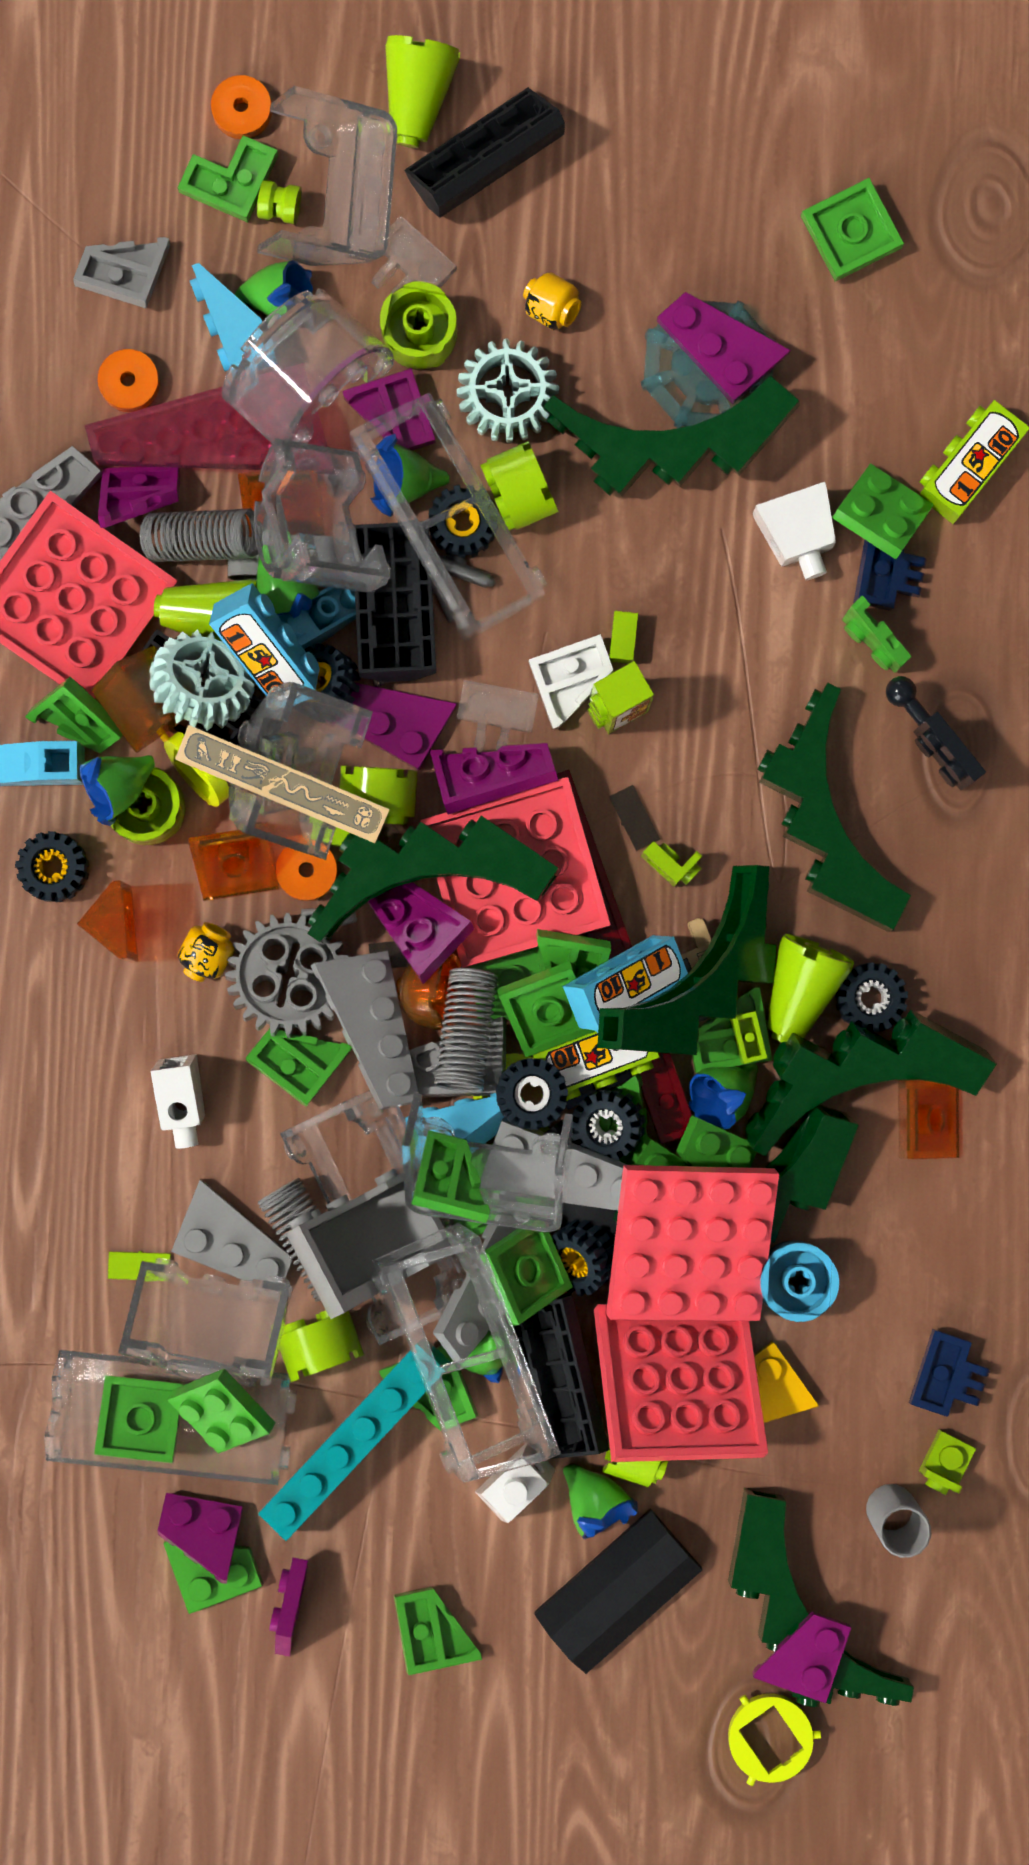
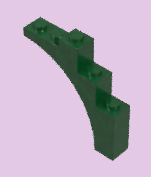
M769 376L747 398L724 413L695 425L665 431L631 430L607 425L575 411L554 395L543 407L550 413L546 421L562 435L567 430L579 439L574 445L591 460L596 454L600 457L591 467L592 471L598 475L593 482L609 496L616 491L623 497L652 462L656 465L652 472L669 486L672 481H675L681 487L710 451L714 454L711 462L726 475L734 471L740 476L800 406V403L787 389L773 377Z
M827 682L822 691L814 689L805 707V710L811 713L805 725L797 723L788 741L789 744L794 746L791 750L781 744L776 747L774 752L767 749L757 768L758 771L763 773L759 783L799 802L798 807L790 805L781 825L787 827L783 835L784 838L823 857L822 861L814 860L805 877V880L811 882L807 892L890 932L895 929L911 895L887 881L863 859L846 835L834 809L826 775V742L830 718L841 689Z
M480 816L477 822L471 819L459 836V839L463 841L460 847H457L422 822L416 828L411 825L404 833L399 842V845L403 847L399 853L378 839L373 843L349 833L339 848V851L343 853L339 861L351 869L348 874L342 872L330 888L333 896L327 905L323 906L320 904L313 912L308 921V924L312 927L307 934L321 943H327L343 922L368 901L395 887L426 878L460 876L486 879L514 888L540 902L561 870L483 816Z
M733 866L729 896L721 922L707 950L685 977L672 988L651 1000L623 1008H600L597 1048L697 1055L699 1017L736 1019L738 982L774 983L776 945L765 944L769 866Z
M913 1010L909 1011L905 1019L902 1018L897 1022L892 1032L891 1041L851 1021L848 1028L842 1030L835 1038L831 1053L792 1033L788 1041L782 1042L774 1054V1063L772 1065L780 1080H776L770 1086L766 1095V1102L760 1112L754 1113L749 1119L745 1136L752 1150L766 1156L781 1135L806 1112L843 1092L862 1085L888 1080L930 1081L950 1085L976 1096L997 1063L985 1049Z
M818 1105L808 1111L799 1129L782 1152L765 1167L775 1168L779 1173L771 1242L775 1243L790 1204L807 1211L812 1206L826 1210L859 1126L846 1112ZM616 1210L615 1215H614V1217H613V1220L616 1222V1224H617V1216H618V1211H617V1210Z
M744 1488L728 1582L731 1588L736 1589V1594L742 1597L759 1599V1594H765L758 1636L762 1643H767V1649L776 1651L778 1649L777 1646L788 1635H792L809 1614L797 1594L787 1563L784 1538L786 1500L782 1495ZM844 1650L826 1703L831 1704L833 1689L835 1688L838 1689V1694L845 1697L859 1699L862 1693L876 1696V1701L880 1703L899 1706L900 1701L911 1703L914 1686L908 1678L879 1670ZM790 1691L792 1697L797 1698V1703L810 1707L820 1706V1701Z

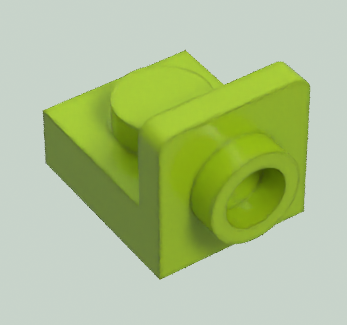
M653 841L641 855L673 887L680 880L687 885L702 869L697 864L702 858L698 851L681 867L677 863L680 857L665 843L658 846Z
M939 1429L919 1469V1472L928 1478L925 1485L944 1495H947L949 1489L959 1494L962 1489L959 1483L976 1448Z

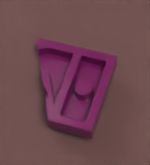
M412 368L342 391L344 400L383 439L386 436L396 434L398 439L396 444L412 451L436 443Z
M179 465L103 468L98 509L100 528H106L178 502L180 490Z
M166 1493L157 1530L158 1535L172 1546L182 1550L184 1555L194 1563H198L208 1570L220 1583L227 1584L243 1507Z
M293 1557L290 1570L284 1568L282 1570L278 1592L285 1593L281 1608L274 1607L269 1631L276 1632L275 1654L289 1657L291 1655L292 1639L296 1621L298 1620L308 1560Z
M812 1611L799 1624L798 1629L792 1635H788L777 1646L778 1649L761 1665L758 1664L754 1668L753 1677L826 1703L851 1631V1626Z

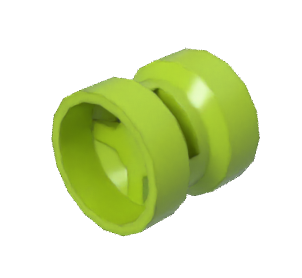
M263 180L258 195L257 217L265 220H270L273 217L281 218L284 223L295 225L301 206V186L289 184L287 187H280L274 181Z

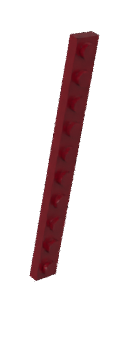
M568 769L557 773L558 779L569 777L611 923L609 927L588 932L586 935L589 938L610 941V960L631 948L632 945L573 778ZM658 1053L660 1058L652 1060L654 1068L639 1073L643 1081L641 1091L661 1145L682 1138L692 1115L669 1053Z

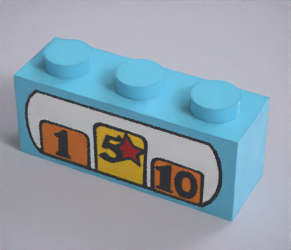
M251 583L214 603L209 625L277 710L316 690L320 671L316 658L312 653L305 652L297 641L293 628L288 623L281 621L275 613L273 603L266 594H261L254 584Z
M652 935L563 986L578 1027L595 1030L598 1033L600 1008H623L649 1001L672 988L688 972L675 938Z

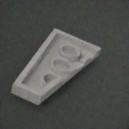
M71 446L32 473V477L18 487L14 486L2 494L3 497L0 498V560L50 490L75 507L102 476V471Z
M388 951L313 963L311 968L326 992L325 997L331 1010L335 1011L341 1023L342 1033L348 1045H351L359 1061L358 1066L379 1110L418 1103L420 1097Z
M504 1117L484 1168L479 1189L484 1192L618 1211L623 1165L627 1164L538 1129L530 1130L515 1126Z
M502 1195L497 1205L500 1211L494 1223L487 1224L481 1236L485 1240L477 1256L470 1258L465 1268L467 1274L461 1288L454 1290L433 1331L435 1337L454 1362H464L504 1313L479 1254L530 1220L512 1195Z

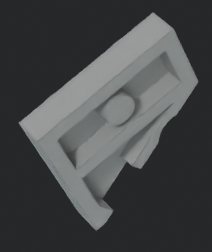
M159 237L157 238V243L135 245L134 241L119 242L113 246L105 244L86 246L73 278L74 285L147 309L170 249V239Z

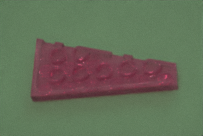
M304 364L84 425L93 459L96 465L335 472Z

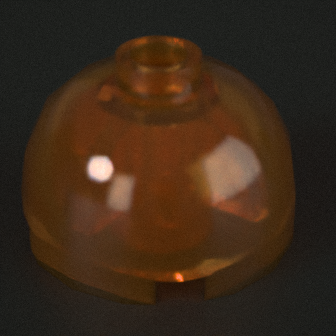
M452 953L424 984H422L410 964L404 970L402 977L398 978L396 982L398 1000L401 1001L404 1012L410 1020L421 1027L441 1030L444 1027L442 1022L444 1021L443 1015L446 1014L444 1012V1008L447 1007L445 1001L448 1000L446 995L448 994L447 988L449 987L447 984L449 971L454 968H462L455 954Z

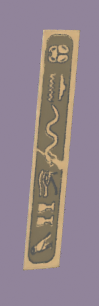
M190 725L187 727L175 757L177 761L373 843L376 842L390 810Z

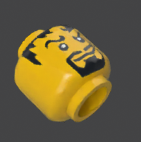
M551 272L543 274L538 279H531L523 293V298L526 299V314L551 330L570 326L581 309L578 289L573 284Z
M204 922L202 926L191 927L177 955L178 960L185 967L183 970L184 974L199 982H204L205 978L216 979L221 977L229 963L227 959L232 957L234 953L233 943L230 941V933L222 927L209 922Z

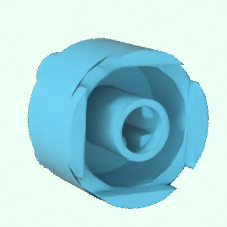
M791 1240L779 1243L770 1248L768 1261L761 1272L760 1289L763 1301L772 1311L784 1319L795 1322L814 1320L821 1316L836 1300L839 1291L838 1271L824 1251L808 1242ZM796 1271H799L800 1275L806 1278V1283L799 1284L798 1290H795L794 1286L788 1283L789 1277H795Z

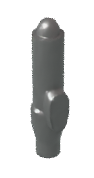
M431 554V567L438 572V567H440L446 575L457 577L484 588L492 587L496 584L495 579L490 573L466 565L467 562L463 558L450 554L446 556Z

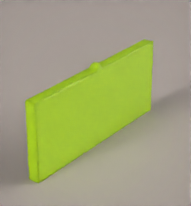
M109 1251L108 1279L170 1281L171 1254L142 1253L141 1251Z

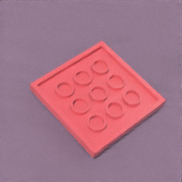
M50 490L0 560V644L59 685L71 677L96 699L153 618L156 595H162L163 590L167 587H174L178 580L106 529L100 528L99 524Z
M569 777L449 815L445 812L420 820V822L460 847L463 841L459 839V836L471 819L477 822L480 816H483L561 870L540 902L514 888L486 879L460 876L437 877L443 903L469 919L474 927L473 932L457 948L462 968L539 947L536 937L537 929L578 936L611 926Z
M623 1165L606 1311L609 1319L760 1321L763 1303L760 1277L769 1257L779 1181L777 1170L775 1168Z
M598 1304L595 1307L594 1317L611 1462L764 1458L768 1454L749 1321L610 1320L606 1314L607 1304Z

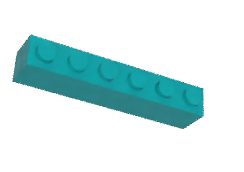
M423 1337L266 1504L258 1515L287 1541L452 1363Z

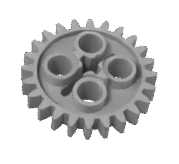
M286 913L284 923L279 924L275 916L270 915V926L266 928L261 922L256 921L258 933L253 935L249 931L244 930L243 936L247 943L244 945L234 942L233 944L234 950L239 954V957L232 956L227 959L228 964L236 968V970L225 973L226 980L236 982V984L227 988L228 994L231 996L240 995L233 1003L235 1010L247 1007L243 1014V1020L247 1022L256 1017L255 1027L258 1031L266 1024H269L270 1033L273 1037L277 1034L279 1028L285 1029L287 1038H291L293 1028L296 1027L299 1028L303 1036H307V1024L310 1023L316 1029H322L319 1018L324 1016L332 1021L334 1015L325 997L326 992L319 978H316L313 970L304 968L301 962L309 954H316L323 961L348 957V955H337L343 948L342 941L330 944L332 937L327 943H321L307 934L311 927L306 926V916L304 914L301 915L297 923H292L290 913ZM295 943H298L300 948L293 964L296 977L289 979L284 1006L279 1008L277 1002L283 989V979L280 973L286 974L288 971L292 947ZM272 945H279L285 949L283 957L278 960H269L264 956V953ZM262 981H269L275 985V990L270 996L260 997L254 992L256 985ZM306 990L313 995L312 1001L306 1006L295 1005L291 999L297 991Z

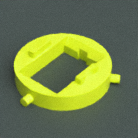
M176 732L173 736L169 737L164 733L160 739L164 742L165 751L187 784L208 805L218 807L231 796V792L225 780L175 760L185 734Z
M772 1693L760 1694L750 1699L746 1695L741 1696L739 1700L742 1704L730 1721L728 1742L736 1764L749 1776L746 1783L754 1786L756 1780L768 1783L782 1782L798 1774L811 1756L813 1739H821L820 1730L812 1731L811 1724L802 1708L793 1700L783 1695ZM772 1706H775L803 1748L790 1756V1759L785 1763H780L768 1772L740 1729Z

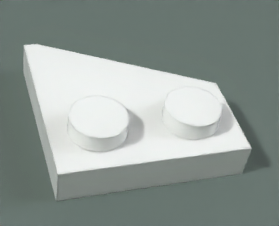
M601 634L529 659V665L553 730L559 729L591 696L594 683L613 673V667Z

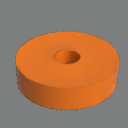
M236 75L225 79L216 87L211 98V111L216 125L227 136L235 139H241L243 135L253 138L262 133L268 126L272 117V103L267 89L260 81L250 76ZM240 103L248 105V108L243 112L235 110L236 106Z
M122 349L110 354L103 361L98 371V387L102 396L110 406L119 411L128 413L141 411L147 408L158 395L160 388L159 373L153 361L146 354L138 350ZM131 375L135 377L133 385H123V379L126 376Z
M303 839L289 844L280 853L276 863V877L279 885L289 896L300 901H315L324 897L330 892V888L338 876V866L334 855L324 844L315 840ZM307 863L313 865L314 872L310 877L301 876L300 868L302 865Z

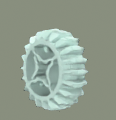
M506 338L502 343L503 349L497 350L496 344L491 341L488 343L489 354L487 355L483 350L477 348L475 350V357L478 363L467 359L464 367L469 373H459L458 381L465 385L457 388V397L465 399L459 404L460 411L470 412L466 417L468 425L481 421L477 428L478 434L483 435L489 428L492 429V441L499 439L500 432L506 433L507 443L513 442L514 432H519L520 438L526 440L528 439V427L533 432L539 433L541 425L537 419L548 423L546 419L550 416V413L543 406L552 395L559 393V385L550 383L556 379V371L551 369L545 370L549 365L548 357H542L536 361L538 348L536 346L532 347L528 353H525V343L522 340L517 343L516 349H511L510 341ZM513 365L527 370L537 383H531L530 379L526 380L517 377L514 373ZM501 366V373L496 379L485 381V385H478L481 378L489 370ZM506 376H509V385H511L513 396L510 397V406H507L503 386L506 385ZM530 397H538L529 411L520 416H514L515 408L519 403L530 401ZM479 399H486V402L499 405L502 409L503 417L496 416L487 411Z
M198 629L192 633L191 638L183 631L177 636L176 640L169 637L164 647H160L157 650L154 662L151 663L149 670L151 677L149 681L150 690L155 691L153 696L154 703H164L162 707L163 715L173 712L176 714V724L185 719L190 721L189 724L193 727L197 723H202L206 731L212 728L213 723L221 729L227 725L228 720L235 723L240 714L247 710L250 698H252L255 690L254 680L223 641L215 639L213 631L207 637H202Z

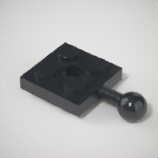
M904 676L891 679L885 691L888 701L894 706L904 707L919 727L913 731L918 737L915 739V743L928 758L933 756L941 766L939 773L946 783L951 787L957 786L961 791L986 773L984 768L937 711L930 716L915 698L917 691L914 682Z

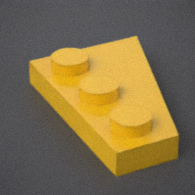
M773 1341L754 1354L764 1423L819 1406Z

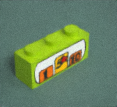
M995 400L987 409H984L981 405L977 408L966 423L971 428L963 439L956 435L943 451V454L948 457L940 468L933 464L919 482L924 486L919 495L933 503L932 508L952 524L957 521L1029 430L1028 425Z
M633 661L593 684L590 703H588L590 708L587 710L595 726L598 729L604 726L607 733L610 734L648 713L654 694L636 662Z
M596 1031L533 1055L535 1059H542L554 1065L561 1075L564 1076L566 1088L568 1089L566 1101L581 1096L580 1087L593 1083L597 1090L618 1082L615 1076L617 1073L630 1069L632 1076L654 1068L652 1060L660 1058L656 1052L597 1048L598 1033Z

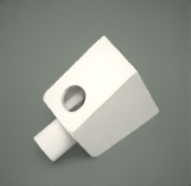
M825 482L755 506L753 517L781 566L799 561L805 580H811L827 573L821 553L831 550L836 540Z
M197 1054L159 1059L151 1070V1077L161 1130L173 1129L175 1148L198 1145L196 1126L200 1125L205 1117ZM179 1102L184 1104L187 1110H179L175 1106V1103Z
M528 1440L475 1493L501 1521L509 1523L549 1485L555 1468L546 1459H543V1455Z

